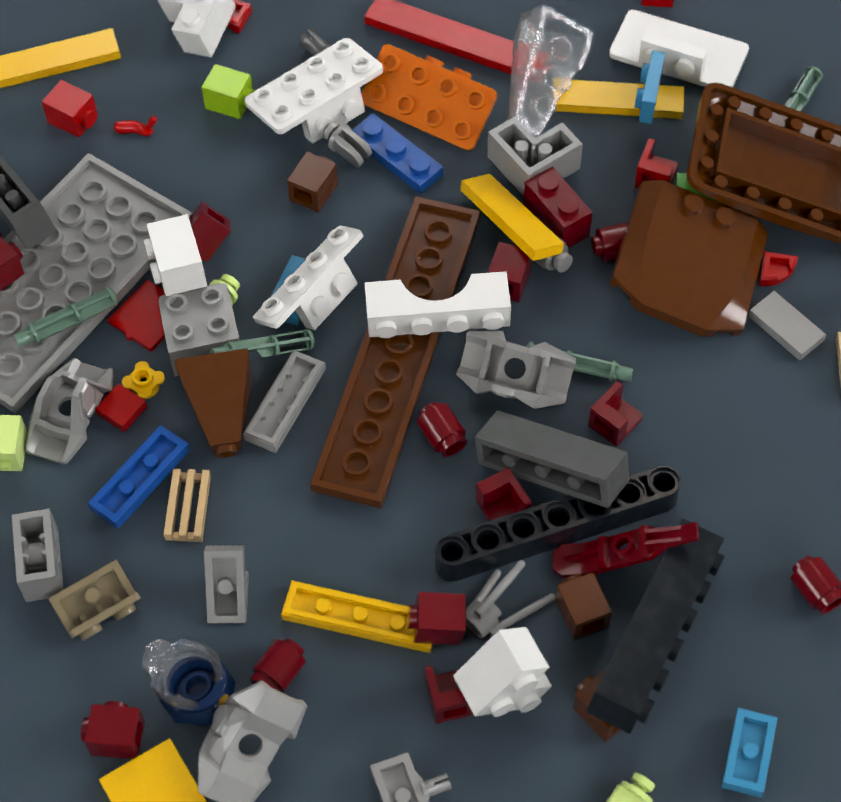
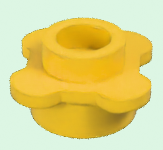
M140 361L135 364V369L130 375L123 377L122 385L128 390L131 389L134 394L142 399H148L158 392L159 385L165 381V376L162 371H155L149 367L147 362ZM142 378L147 379L146 381L140 382Z

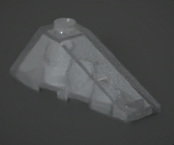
M544 4L521 14L513 42L508 120L516 117L535 138L539 136L554 113L556 103L572 85V78L585 65L594 32Z

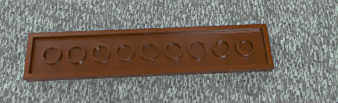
M415 196L384 281L401 280L410 293L425 300L436 301L453 297L480 222L481 211ZM367 327L310 483L311 491L382 509L442 332H432L427 335L407 334L395 335L391 338L369 337Z

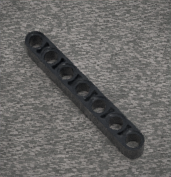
M657 466L629 475L630 480L609 508L568 495L448 534L440 538L435 546L436 572L439 577L446 581H459L559 548L562 544H571L668 512L677 503L681 485L680 475L669 466ZM655 487H666L670 491L661 492L657 490ZM621 498H631L635 502L625 503L621 501ZM596 509L601 513L598 515H591L587 513L586 510ZM560 520L566 523V525L558 527L550 522ZM523 531L529 533L531 536L528 538H519L515 534ZM483 543H490L496 547L492 550H485L479 546ZM452 554L460 557L459 560L454 562L443 559L447 555Z

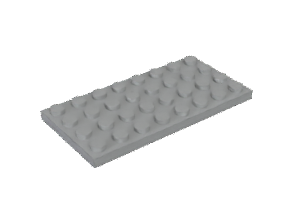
M90 153L40 202L57 230L55 233L47 237L42 243L36 244L28 250L13 231L3 239L6 243L12 241L22 253L23 258L20 262L25 273L0 291V404L15 414L44 384L47 377L51 376L114 307L52 335L39 343L31 342L19 348L13 335L25 330L26 325L42 319L107 287L115 291L119 303L150 269V263L156 262V259H148L143 241L150 238L147 224L188 214L190 219L193 215L192 212Z

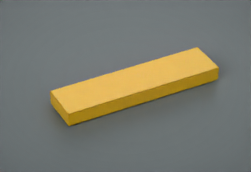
M113 28L1 55L0 88L121 59Z
M554 79L552 111L640 116V108H634L638 88L644 89L645 84ZM660 85L653 117L683 119L684 87Z
M491 174L461 181L460 190L533 261L562 254L564 243Z
M291 581L281 612L282 620L426 653H431L433 644L414 643V629L407 628L408 606Z

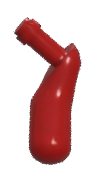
M155 116L150 117L147 125L135 120L117 121L114 124V130L117 134L134 133L150 136L153 134L152 128L157 123V118Z

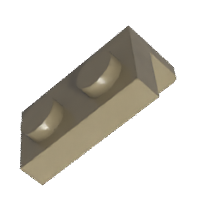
M116 559L48 598L70 638L72 639L79 635L82 641L103 630L99 622L113 615L116 621L137 610L133 603L139 600L140 596L133 589Z

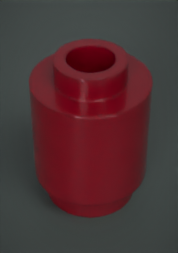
M628 222L596 229L595 236L591 237V246L595 257L600 256L603 262L617 259Z
M432 402L421 409L417 425L435 452L441 453L443 457H450L466 446L468 442L465 438L466 431L447 403L438 404L437 402Z
M806 556L793 566L792 570L794 573L790 580L812 609H818L824 615L841 605V581L822 557L812 558L811 556Z
M285 638L284 641L275 639L253 667L254 674L249 679L250 682L255 684L264 681L271 688L284 693L306 664V660L302 656L304 653L303 648L289 638Z

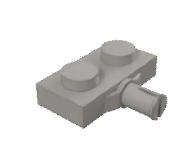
M408 752L370 765V770L382 802H429L430 796L452 790L447 773L423 781L422 777L415 771Z

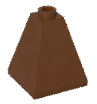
M248 348L174 359L183 390L212 453H216L218 458H228L237 455L238 450H241L243 445V432L245 431L253 383V372Z

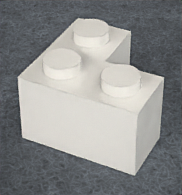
M158 0L169 21L174 22L171 30L183 51L212 57L236 8L234 1Z
M188 214L147 224L150 238L143 241L148 259H156V262L150 263L154 283H162L166 297L206 287L207 282Z
M527 627L498 630L453 675L475 717L489 714L499 717L514 710H520L521 713L528 712L542 702L540 697L552 687L544 673L549 666Z

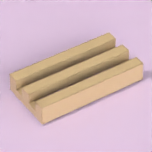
M173 469L164 528L165 540L203 541L211 481L210 470H202V473H196L195 469H188L187 473L181 472V469ZM181 482H186L179 532H174ZM200 483L194 532H188L194 484Z

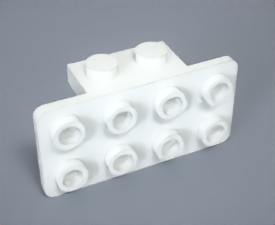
M630 10L614 39L609 56L612 59L642 68L643 63L650 64L652 51L663 52L665 57L662 74L703 87L715 82L733 87L748 54L749 46L741 41L637 10Z
M344 38L267 85L257 89L245 98V104L248 109L277 134H284L302 123L305 138L313 144L323 138L325 129L332 122H336L341 126L365 112L360 87L383 73V66L353 40Z

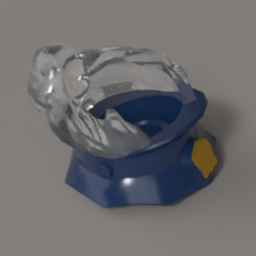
M157 639L146 645L142 657V666L145 671L150 673L151 681L149 684L151 689L160 698L159 701L175 723L207 726L213 722V714L216 709L234 693L236 681L228 672L217 653L202 643L187 639H179L174 644H170L163 639Z

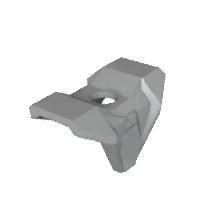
M469 331L466 334V343L456 375L476 394L492 392L498 396L518 399L535 410L565 404L576 358L546 342L533 347L508 342L503 331ZM512 358H519L525 364V373L519 379H512L505 372V365Z
M73 358L53 375L47 377L36 398L30 416L25 452L67 465L86 442V429L90 423L89 418L93 415L95 407H98L104 395L103 393L112 390L113 369H102ZM67 400H71L70 416L62 415L59 412L60 405Z
M264 681L257 682L232 694L223 704L218 706L213 714V723L200 748L198 792L217 802H255L271 782L267 768L280 745L287 737L296 738L307 708L306 703L301 699L292 698L271 688ZM255 734L261 738L262 744L256 753L244 754L239 750V741L245 735Z

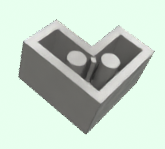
M513 117L488 131L487 157L524 196L525 181L551 167H554L563 179L578 171L581 167L583 144L563 123L535 138L516 117Z

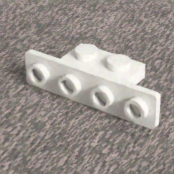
M338 226L333 229L322 244L307 256L305 262L285 279L284 284L271 298L262 304L261 308L253 316L255 322L277 329L296 311L305 328L316 330L358 284L344 257L363 238L364 235L361 230L346 226Z

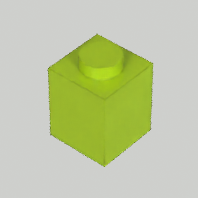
M217 64L214 65L201 87L205 109L241 119L247 108L245 98L255 92L252 88L250 74Z

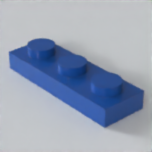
M374 113L352 129L371 147L372 154L370 156L419 194L443 176L442 165Z
M160 425L87 503L89 509L110 525L119 529L190 451L189 444Z

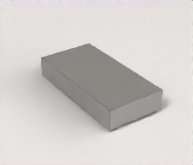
M775 291L749 311L748 317L799 361L825 340L826 334Z

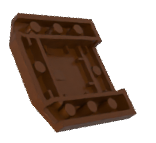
M664 180L643 181L638 188L609 284L614 289L618 285L631 298L629 303L637 311L701 337H713L716 333L732 332L731 336H738L744 330L769 232L759 219Z

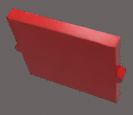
M147 280L107 320L108 324L125 334L128 341L134 340L152 352L165 339L158 303L159 297L165 295L164 290Z

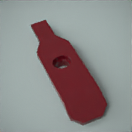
M697 522L662 528L643 525L639 526V529L608 537L601 536L597 540L585 543L562 544L553 552V571L561 578H567L575 574L584 576L592 572L595 575L647 562L656 558L667 548L698 541L699 526ZM628 543L626 548L619 550L622 545Z

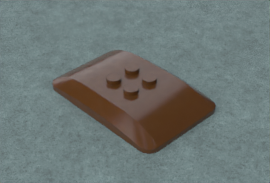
M721 83L708 84L701 94L687 169L689 185L694 190L745 213L805 234L841 244V126Z

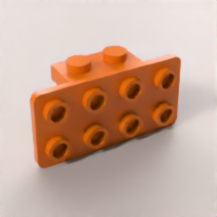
M385 44L377 57V60L383 66V73L365 84L361 93L363 105L464 150H473L497 100V92L490 87L471 80L472 74L455 67L453 71L443 68L444 62L426 55V58L422 59L395 46Z

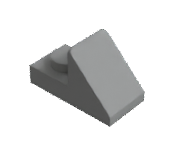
M244 545L206 546L204 549L207 623H246L249 572L245 571Z

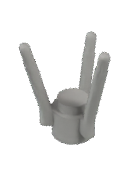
M520 560L490 593L501 575V570L499 569L493 572L474 601L466 608V627L480 639H483L487 634L492 637L498 630L506 629L554 601L556 598L555 594L551 593L499 622L498 618L502 613L494 602L524 568L525 562Z

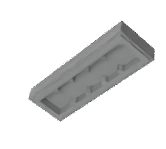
M293 350L243 432L244 440L277 453L326 370L325 362Z

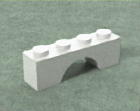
M507 271L471 274L467 285L462 291L451 298L436 301L425 300L413 295L405 288L401 280L365 282L369 337L391 338L395 335H427L432 332L445 331L459 333L471 329L485 328L496 330L501 327L510 326L511 302Z

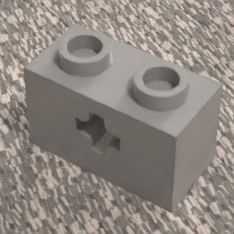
M50 508L13 514L12 528L17 585L26 602L48 599L64 590L59 531Z

